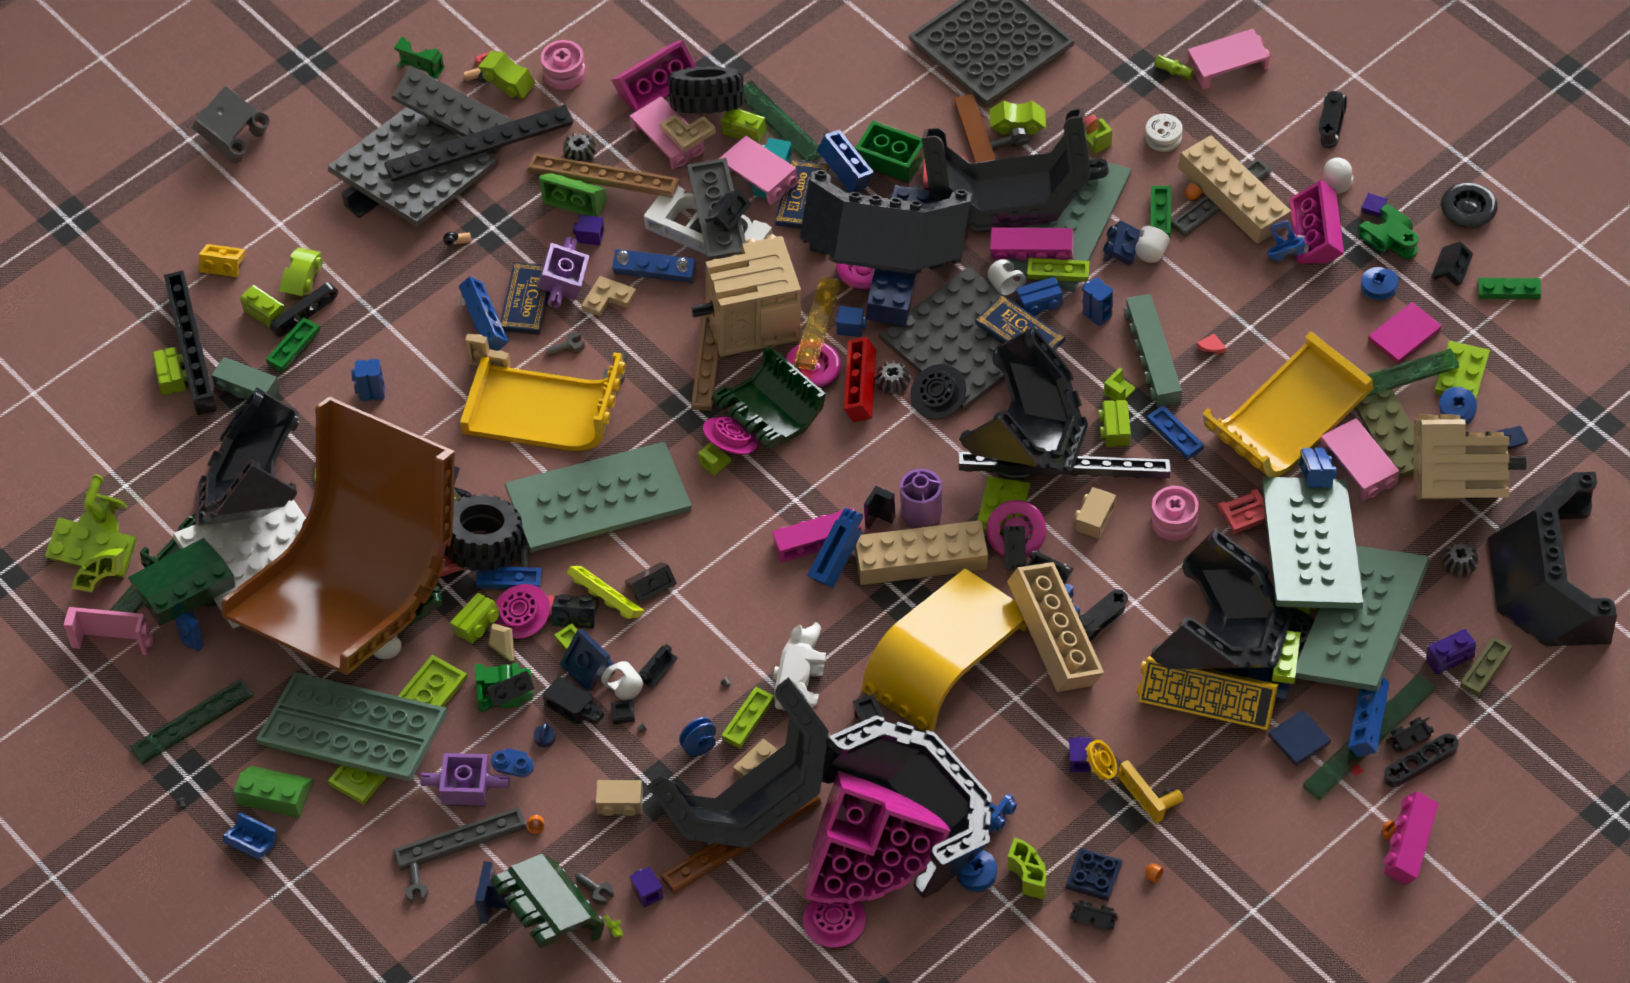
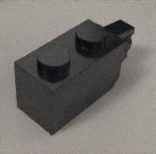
M558 676L543 693L545 706L573 724H581L585 720L597 725L604 717L603 711L594 704L591 693L587 690L582 691L569 679L565 680Z

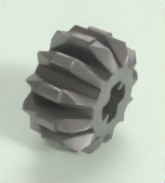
M582 132L579 135L573 133L572 137H566V142H563L565 159L587 162V160L592 161L593 156L596 155L594 139L589 134L584 135Z
M893 360L889 364L885 361L884 366H879L878 372L875 374L878 389H882L884 394L890 392L891 395L894 392L901 394L902 390H907L910 383L908 367H904L902 362L896 364Z
M1462 541L1458 545L1452 542L1450 547L1446 546L1442 555L1444 570H1450V575L1458 574L1459 578L1462 574L1469 576L1471 572H1475L1479 562L1476 548H1471L1470 543L1463 545Z

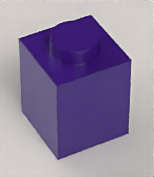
M579 215L578 222H575L573 226V234L576 235L577 243L601 246L605 231L603 217Z
M1069 738L1070 773L1092 772L1089 761L1086 760L1087 751L1085 750L1091 742V738Z
M651 867L640 869L630 876L632 888L643 908L664 898L662 886Z

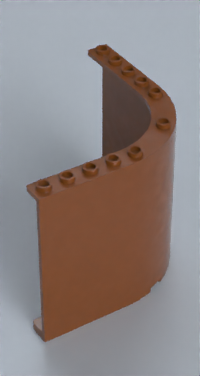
M328 397L319 403L315 409V492L309 513L303 521L301 530L290 546L278 558L266 565L245 583L238 586L229 595L225 596L221 605L223 618L348 675L416 617L414 612L421 603L426 604L440 578L446 562L443 556L446 546L451 544L453 532L455 451Z

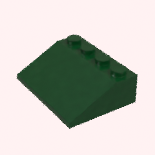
M204 538L128 577L159 627L235 587L232 571L224 559Z

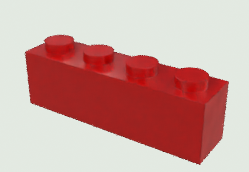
M868 337L848 340L843 409L853 422L868 420L873 417L877 350Z

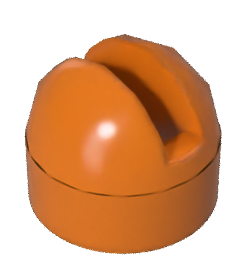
M1189 183L1185 189V197L1191 201L1196 200L1202 194L1200 187L1194 183Z
M536 814L529 817L527 829L530 833L539 834L544 830L545 822L542 816ZM534 821H538L539 826L535 827Z
M1387 821L1382 826L1381 833L1386 840L1390 841L1396 829L1394 821Z
M1149 864L1146 866L1145 876L1151 882L1157 883L1163 875L1164 868L1158 864Z

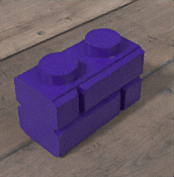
M1463 629L1428 645L1426 660L1435 674L1442 673L1464 661L1474 658L1476 642L1468 631Z

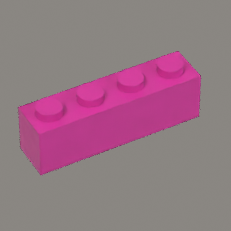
M992 228L990 243L992 259H1017L1019 261L1029 258L1073 260V228Z
M843 509L833 514L822 515L816 519L801 521L798 524L780 527L772 531L773 543L781 563L819 552L835 520L839 519Z
M1418 791L1403 798L1400 805L1402 807L1401 812L1395 822L1396 829L1390 839L1389 853L1384 859V874L1403 885L1418 878L1439 803Z

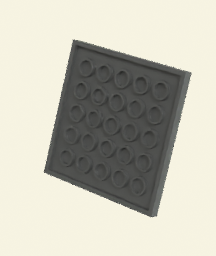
M959 0L909 34V40L986 106L1074 46L1073 38L1027 0Z
M406 107L329 164L328 172L418 227L496 167L497 159L484 152L392 182L384 166L385 161L460 138L439 124H434L432 120Z
M971 267L962 271L910 310L906 326L892 324L879 334L880 340L919 373L927 367L936 364H947L959 370L966 382V395L960 406L963 411L1005 380L1002 371L992 361L995 348L1003 343L975 324V319L1003 294H999L989 282Z

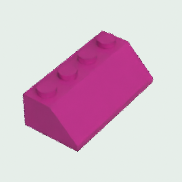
M676 41L614 77L611 81L619 96L636 112L662 96L664 98L669 95L668 78L673 72L695 68L696 65L684 42Z
M1320 180L1291 197L1290 208L1293 232L1297 238L1298 235L1305 236L1304 240L1309 245L1307 253H1301L1296 256L1297 262L1299 264L1329 263L1343 255L1344 249L1336 190Z

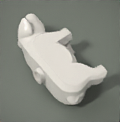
M814 622L812 626L802 628L801 625H798L792 630L790 638L782 651L779 667L775 666L773 679H776L775 689L782 681L789 677L805 695L812 707H816L819 694L807 691L809 676H823L826 653H820L813 649L821 633V626L817 622ZM774 695L775 707L778 710L785 711Z

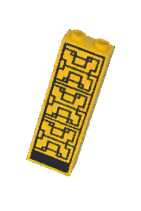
M1151 656L1142 662L1140 674H1143L1142 682H1138L1136 695H1139L1138 702L1264 730L1269 729L1278 684L1216 670L1167 669L1163 665L1158 664Z

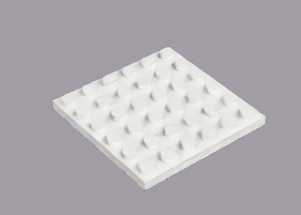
M292 500L288 501L284 507L263 517L206 525L196 524L173 533V539L179 548L183 549L204 538L224 559L234 575L235 587L213 598L222 611L221 603L223 598L278 558L296 538L306 517L295 501ZM228 620L232 628L241 626Z

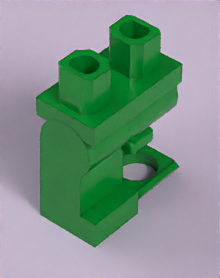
M512 663V665L504 664L497 667H484L483 664H475L478 710L486 712L494 707L490 696L482 694V692H487L488 687L526 670L531 678V668H519L518 663ZM533 691L500 704L499 707L511 708L515 706V708H520L521 702L533 700Z

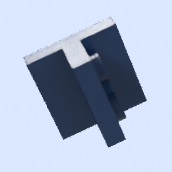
M581 629L576 631L560 665L588 691L593 690L599 677L614 663L611 661L610 655Z
M488 861L483 862L475 897L479 921L482 923H489L492 908L511 910L505 903V900L514 893L503 896L499 895L490 883L491 878L495 876L493 862Z

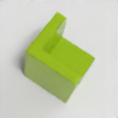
M1101 118L1098 120V129L1087 134L1088 146L1095 154L1112 146V129Z
M1121 368L1116 370L1104 382V395L1114 402L1116 400H1126L1135 391V387L1123 379V369Z
M711 442L698 452L699 464L714 476L731 462V458Z

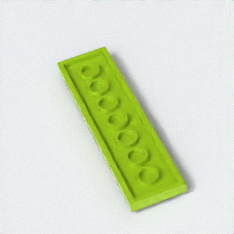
M431 655L398 697L445 707L468 679L467 673ZM340 765L330 777L328 783L331 787L365 805L388 776Z

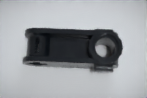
M1331 91L1326 93L1324 97L1319 133L1321 135V144L1326 148H1332L1338 144L1344 114L1347 109V95L1342 94L1340 91Z
M1116 589L1111 591L1091 609L1079 616L1089 641H1092L1102 630L1123 614L1128 601V596L1123 590Z

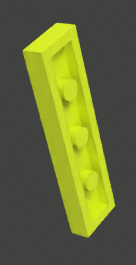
M582 566L569 567L567 574L573 578V582L587 587L590 594L596 597L600 596L604 599V603L607 606L617 608L623 617L627 619L641 618L644 610Z

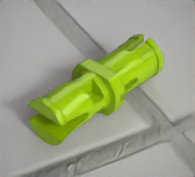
M1160 54L1154 62L1155 67L1164 69L1173 76L1177 74L1189 81L1195 73L1193 72L1194 68L1181 65L1180 61L1168 59Z

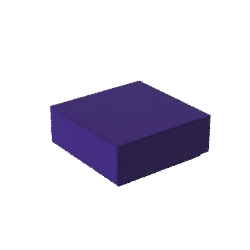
M1368 193L1361 207V212L1380 218V208L1387 204V198Z

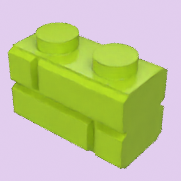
M732 109L731 111H725L721 119L722 134L737 139L747 136L760 144L766 133L765 117Z
M254 285L240 297L243 311L268 328H270L275 318L284 313L283 304Z
M175 347L153 352L152 355L161 394L168 395L173 394V392L185 391V382L188 381L186 369H181V366H185L182 354H178Z
M1126 400L1102 402V409L1098 410L1099 422H1103V426L1100 427V437L1105 439V446L1131 445L1128 402Z
M477 593L450 622V625L456 636L473 644L478 638L483 636L491 623L497 621L500 611L493 600Z

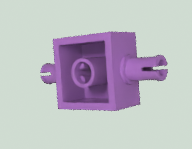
M572 237L565 238L564 246L551 243L544 258L537 288L551 292L548 300L550 307H552L555 301L554 308H559L562 296L576 300L583 282L589 255L575 251L577 240L573 238L570 245Z
M444 753L442 771L440 773L421 772L422 777H420L421 786H440L439 793L442 805L486 806L487 792L490 788L509 789L508 784H510V775H490L488 754Z

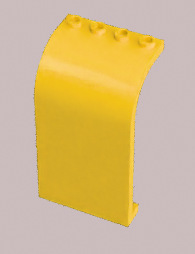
M1311 331L1305 336L1306 343L1231 416L1225 420L1221 418L1216 420L1212 417L1209 408L1202 413L1203 424L1209 431L1215 433L1225 444L1231 446L1240 456L1247 459L1256 469L1262 471L1269 478L1282 476L1299 463L1300 450L1302 448L1313 449L1321 441L1322 435L1335 428L1374 389L1373 381L1368 375Z
M613 352L614 366H609L608 377L601 380H586L494 366L490 364L489 357L481 356L460 420L462 434L567 451L592 449L600 444L606 426L610 422L611 409L614 408L615 396L620 389L621 377L624 375L626 367L625 362L622 360V354Z
M966 568L963 569L888 630L874 649L867 663L861 690L868 695L874 694L877 701L915 725L918 729L924 732L926 730L934 732L940 707L958 679L1018 629L1024 632L1028 629L1017 602Z

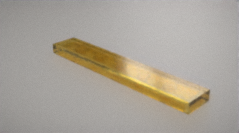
M820 278L794 362L795 367L815 370L839 293L841 280Z

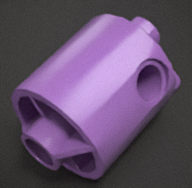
M928 469L909 471L900 481L901 514L909 527H928L940 522L943 511L942 482L936 473Z

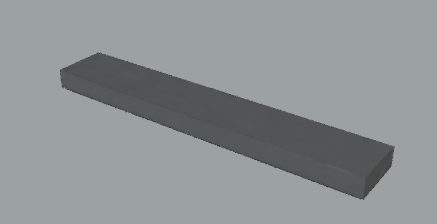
M1258 157L1245 166L1259 181L1271 173V168ZM1205 196L1172 220L1171 227L1186 237L1221 211V209Z
M520 807L395 848L393 853L399 870L403 871L409 869V865L412 863L420 865L527 829Z

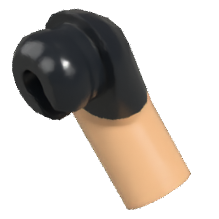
M479 68L463 72L466 82L473 79L484 83L489 82L483 78V73Z
M447 232L443 236L444 243L447 246L472 242L470 233L458 234Z

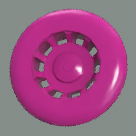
M836 263V273L845 284L857 289L871 288L875 268Z
M810 341L801 343L791 349L785 358L817 387H823L834 381L841 370L839 354L833 347L823 342Z
M714 417L706 420L703 424V432L706 438L721 450L733 454H749L758 447L756 435L747 432L731 417Z
M1011 500L995 508L988 519L986 531L990 545L998 554L1004 557V535L1000 536L999 531L1000 529L1003 530L1004 527L1000 526L1002 520L1006 522L1004 526H1025L1026 558L1029 557L1032 550L1040 549L1046 536V524L1043 515L1035 506L1025 501ZM1015 513L1022 514L1020 518L1016 517ZM1012 514V518L1008 520L1006 516ZM1025 516L1030 520L1029 522L1024 520ZM1030 524L1033 526V531L1029 530ZM1028 534H1032L1030 540L1027 539Z
M530 584L513 586L503 592L497 599L496 605L500 615L494 624L512 629L514 639L529 637L537 633L545 625L550 613L549 599L545 592L537 586Z
M812 900L807 905L803 914V926L807 935L817 944L831 948L843 947L855 941L861 935L866 923L865 911L859 901L853 904H847V902H833V904Z

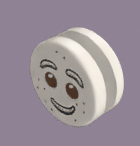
M1169 114L1153 116L1146 123V143L1150 148L1159 152H1168L1176 149L1182 141L1181 122Z

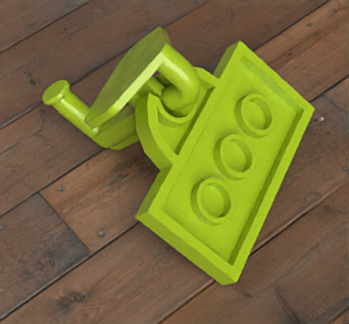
M94 474L89 489L85 492L84 508L86 512L81 515L78 522L58 517L45 557L50 560L82 567L99 552L113 548L125 549L123 569L115 575L125 578L138 539L135 536L119 533L120 526L115 514L117 510H126L128 506L119 499L97 494L104 479L100 475Z

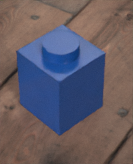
M840 306L836 320L837 334L861 337L862 331L867 329L868 320L864 317V309Z

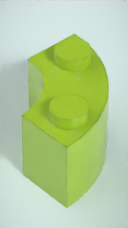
M490 51L478 66L486 81L491 82L511 98L524 99L536 84L529 70L514 63L505 52Z
M1002 101L989 109L990 128L1000 134L1011 135L1012 129L1024 128L1026 135H1034L1046 128L1045 109L1034 101L1023 104Z
M297 248L290 256V267H285L279 291L300 296L309 294L313 287V278L323 264L322 252Z
M113 548L94 555L77 572L72 589L93 592L100 586L103 577L118 574L123 569L125 549Z
M1014 837L1008 854V870L1016 873L1021 879L1024 895L1044 900L1046 895V868L1044 862H1042L1037 851L1030 844Z

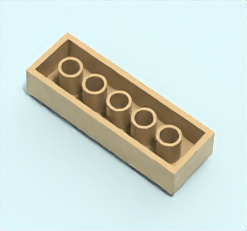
M1212 135L1181 152L1178 169L1200 187L1202 192L1257 245L1272 236L1270 226L1286 220L1289 221L1291 210Z
M981 520L860 535L854 547L861 585L960 573L965 568L970 572L987 570L988 552Z
M1054 562L1018 567L1007 582L1056 691L1060 692L1093 686L1103 675L1104 671Z

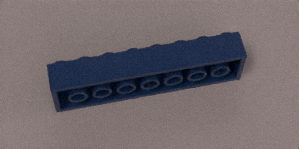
M895 185L892 198H900L902 201L911 202L916 200L924 204L933 203L934 201L930 198L929 191ZM875 269L867 301L866 320L906 326L918 273L911 274Z

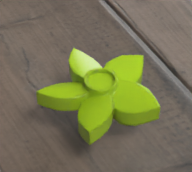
M607 914L603 916L607 921L605 925L615 938H621L623 933L618 926L622 922L620 920L616 922L615 920L611 921Z

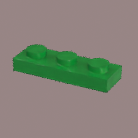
M1151 186L1150 226L1162 230L1169 238H1171V186Z
M1478 278V299H1541L1540 278Z
M303 317L266 358L267 364L284 372L320 332L319 325Z

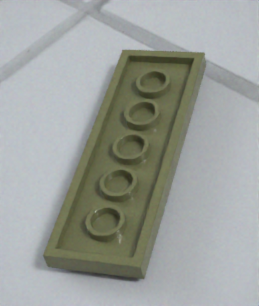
M1379 368L1366 372L1365 374L1373 381L1374 389L1355 407V410L1366 431L1399 470L1398 479L1414 474V428L1382 369Z

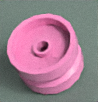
M559 40L548 44L542 50V71L544 81L548 86L556 90H569L582 83L586 71L583 51L578 44L568 40Z
M1169 486L1161 489L1154 496L1151 524L1153 530L1160 537L1166 540L1179 541L1188 538L1196 530L1199 503L1191 490L1181 486Z

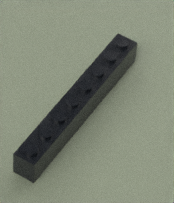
M184 270L166 274L164 279L196 414L215 411L217 407Z

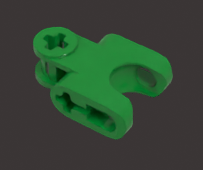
M1385 204L1380 208V220L1383 224L1376 225L1369 221H1364L1358 226L1360 238L1380 252L1384 253L1390 248L1406 259L1413 258L1418 253L1417 244L1419 237L1416 232L1412 231V221L1389 204Z

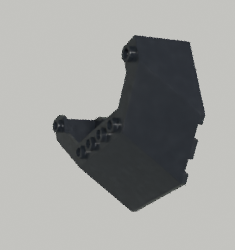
M1084 108L1073 109L1067 113L1064 135L1050 153L969 163L947 146L946 134L942 129H925L922 136L930 198L935 202L949 199L951 194L958 189L972 193L969 226L975 232L992 230V228H1009L1056 222L1091 177Z
M812 171L799 240L803 243H811L812 249L818 253L829 255V260L833 263L917 274L921 273L922 268L929 267L932 270L944 267L946 262L951 261L953 264L961 262L968 237L972 193L958 189L951 194L949 199L929 204L916 200L911 202L902 201L900 198L887 199L879 195L866 196L858 192L846 193L830 183L831 176L826 171Z
M1033 326L996 347L993 353V364L1004 374L1012 399L1008 412L1002 410L996 413L992 420L972 431L965 430L961 433L959 440L962 446L975 456L1070 473L1073 470L1088 422L1086 417H1082L1079 409L1082 403L1078 391L1073 390L1071 380L1074 378L1071 370Z
M255 388L223 431L219 439L222 444L218 452L216 450L213 451L207 465L210 466L207 475H202L198 482L195 524L206 525L263 517L284 507L288 501H292L298 492L296 484L292 482L287 484L275 477V460L288 434L291 431L294 432L300 423L298 411L261 389Z
M1596 471L1574 472L1528 499L1488 537L1497 612L1515 621V625L1526 633L1530 632L1544 646L1611 644L1617 619L1616 605L1609 598H1592L1568 581L1559 522L1560 519H1584L1591 514L1592 494L1597 485Z
M1215 528L1184 558L1182 564L1183 573L1198 584L1210 607L1205 624L1202 625L1192 617H1185L1179 623L1178 628L1161 645H1157L1152 650L1151 657L1167 669L1275 668L1278 665L1292 614L1289 608L1276 606L1274 587L1267 576L1270 572L1266 565Z
M789 677L782 681L775 689L777 700L789 715L786 744L719 796L711 798L685 794L677 783L666 777H658L647 785V788L686 840L749 848L820 794L829 730L805 695Z
M874 716L828 737L822 782L827 784L834 783L838 771L870 781L920 804L938 816L949 827L950 832L947 839L935 845L930 852L929 857L931 861L927 865L925 873L919 875L914 881V888L924 899L940 891L989 844L990 835H988L991 819V812H989L991 794L936 733L928 730L923 733L913 730L914 726L900 722L892 724L884 721L883 717Z

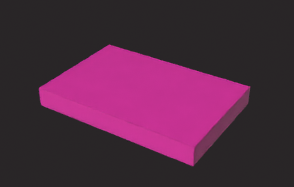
M1411 302L1371 333L1368 340L1399 364L1441 331L1442 325Z

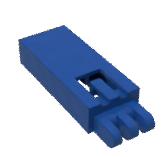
M849 508L843 509L839 519L835 520L807 574L808 577L831 588L834 587L862 533L858 527L863 519V514Z

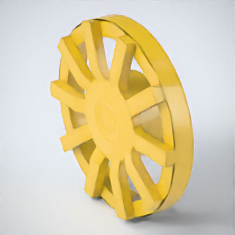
M1101 740L1090 742L1085 750L1087 751L1086 760L1089 761L1092 768L1091 771L1095 772L1100 780L1107 781L1114 778L1117 773V762L1112 750Z

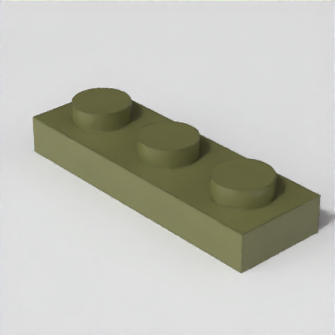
M1493 636L1460 682V688L1479 697L1512 651V646Z

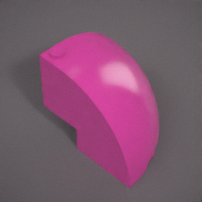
M838 771L814 840L805 881V898L833 904V902L853 904L856 901L878 899L885 896L886 893L895 889L898 890L910 883L912 878L928 867L927 865L931 861L929 857L930 852L935 845L947 839L950 829L938 816L920 804L885 787Z

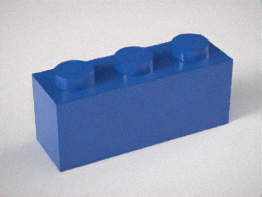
M840 130L824 135L817 149L818 153L850 193L865 189L874 173Z

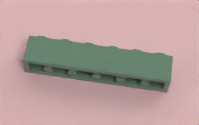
M1151 294L1127 298L1126 307L1123 308L1125 319L1130 321L1129 331L1135 337V350L1140 352L1139 362L1140 366L1145 368L1144 378L1146 384L1149 383L1151 387L1149 388L1151 400H1155L1157 407L1181 403L1182 389Z

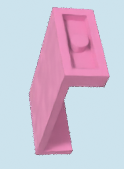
M1250 29L1188 49L1187 62L1191 68L1195 69L1193 71L1195 72L1194 75L1204 90L1210 88L1211 77L1260 62L1264 70H1267L1271 56L1268 49L1264 48L1260 35H1257L1254 29Z
M661 96L631 114L630 123L635 133L642 130L667 155L670 160V168L675 170L685 165L691 159L700 156L705 151L704 140L683 152L661 130L660 123L675 114L689 125Z
M747 136L742 138L719 158H727L730 173L732 171L764 191L770 205L779 200L799 182L797 170L794 166Z
M1357 418L1321 436L1320 448H1324L1326 452L1331 451L1360 486V499L1362 501L1373 498L1379 492L1391 489L1398 483L1399 470Z
M68 607L64 628L72 648L80 649L84 635L137 639L142 655H147L148 648L153 644V635L150 634L149 623L146 622L144 614Z

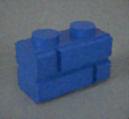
M1051 277L1016 288V301L1019 307L1035 316L1041 311L1047 309L1055 310L1063 305V294L1056 278Z
M1098 277L1086 282L1082 287L1083 314L1089 319L1092 318V321L1099 326L1112 317L1113 289L1107 284L1104 285V282Z
M356 360L355 369H351L355 394L359 393L361 401H371L372 399L384 400L385 383L380 360Z
M1302 448L1300 450L1299 467L1309 488H1318L1319 486L1321 488L1331 487L1333 479L1337 477V469L1335 466H1332V457L1327 455L1324 448H1314V450L1312 448Z

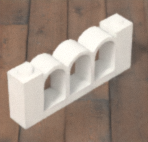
M678 186L673 198L659 195L644 215L645 229L707 255L703 236L697 232L700 228L697 212L686 227L673 222L681 211L685 209L696 210L693 194L686 193V190ZM745 215L740 217L746 241L748 239L763 240L766 236L773 235L772 227L757 220L751 223L750 219Z

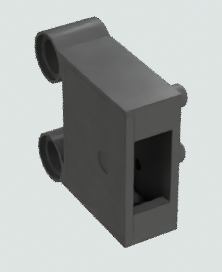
M225 86L195 119L192 129L224 153L228 161L237 163L243 158L247 146L243 140L236 137L247 125H249V131L252 135L262 136L267 130L270 119L267 114L257 111ZM256 122L261 123L263 126H258ZM232 149H237L240 153H236Z

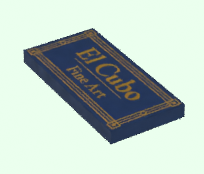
M791 160L790 164L796 168L799 182L781 197L775 219L776 226L801 229L812 171L824 170L829 174L830 166L828 164Z
M514 263L500 322L504 331L530 334L541 333L549 297V291L537 288L543 265Z
M1003 295L975 319L977 326L1002 343L1033 326L1054 351L1065 342L1064 336Z

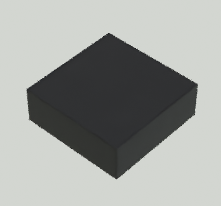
M632 699L611 702L613 724L635 722Z

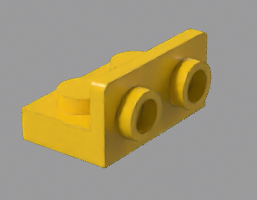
M206 244L199 253V272L237 277L239 275V264L245 258V249Z

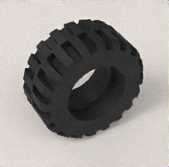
M722 66L687 68L673 72L668 78L670 106L674 111L680 113L710 114L731 111L741 107L745 101L743 74L736 68Z
M473 494L468 498L465 496L460 498L458 502L454 501L451 544L446 546L444 553L450 561L457 563L463 569L467 567L470 571L481 570V572H487L488 569L494 571L499 569L500 566L505 567L517 557L522 543V518L513 505L510 506V503L505 499L502 501L499 497H490L488 494H482V496ZM488 531L491 532V534L479 535L471 532Z

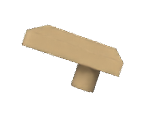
M492 624L488 645L507 660L513 662L512 629Z

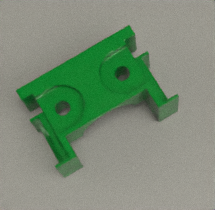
M401 37L394 46V50L399 52L400 55L398 67L412 66L427 72L434 79H437L445 68L443 54L439 53V50L436 48L431 50L425 49L420 53L412 52L411 43L406 41L405 37Z

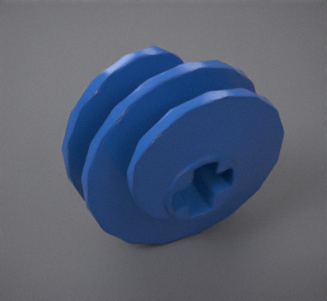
M1375 267L1364 272L1361 278V290L1370 299L1385 300L1394 296L1397 291L1398 276L1395 271Z
M1452 387L1443 392L1439 402L1441 414L1460 415V419H1465L1466 424L1470 423L1475 417L1477 401L1469 390L1463 387Z
M708 717L697 718L682 730L679 743L687 755L700 756L706 754L716 745V740L714 739L716 727Z
M982 850L957 874L958 882L963 888L973 892L984 891L990 888L997 877V863L994 857L989 852Z

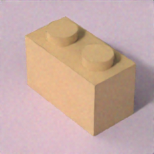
M1092 487L1090 493L1085 494L1082 501L1083 507L1081 510H1077L1074 522H1076L1077 532L1100 539L1116 508V495Z
M597 780L596 808L598 814L605 816L613 814H624L627 816L642 814V780Z

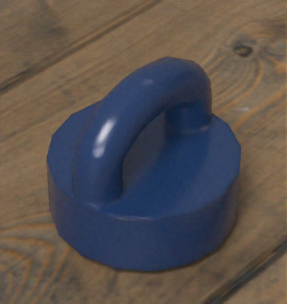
M544 723L535 729V743L540 747H549L555 742V731L548 723Z

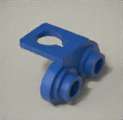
M1286 220L1270 226V231L1277 245L1267 251L1266 254L1269 259L1279 262L1285 259L1287 254L1293 253L1294 256H1297L1304 252L1306 242L1302 237L1296 238L1289 221ZM1279 228L1287 229L1288 235L1286 240L1277 234Z
M506 748L505 750L495 752L491 757L493 769L500 773L524 778L529 776L534 770V763L527 752Z
M1010 794L1005 795L998 806L990 803L989 809H992L994 812L991 815L989 832H1000L1006 823L1005 817L1015 812L1017 803H1015L1014 796Z

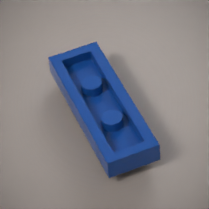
M1161 406L1147 416V421L1187 460L1204 450V444L1165 406Z
M500 567L494 571L488 569L487 572L477 570L476 588L509 589L520 584H530L540 588L542 569L532 567Z

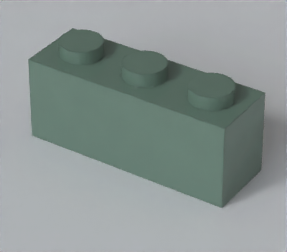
M223 357L211 375L214 386L219 391L229 392L237 398L248 399L256 387L273 397L280 390L277 377Z

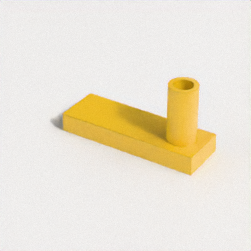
M1129 760L1120 764L1118 778L1155 824L1163 821L1167 809L1184 801L1183 795L1179 790L1158 798Z

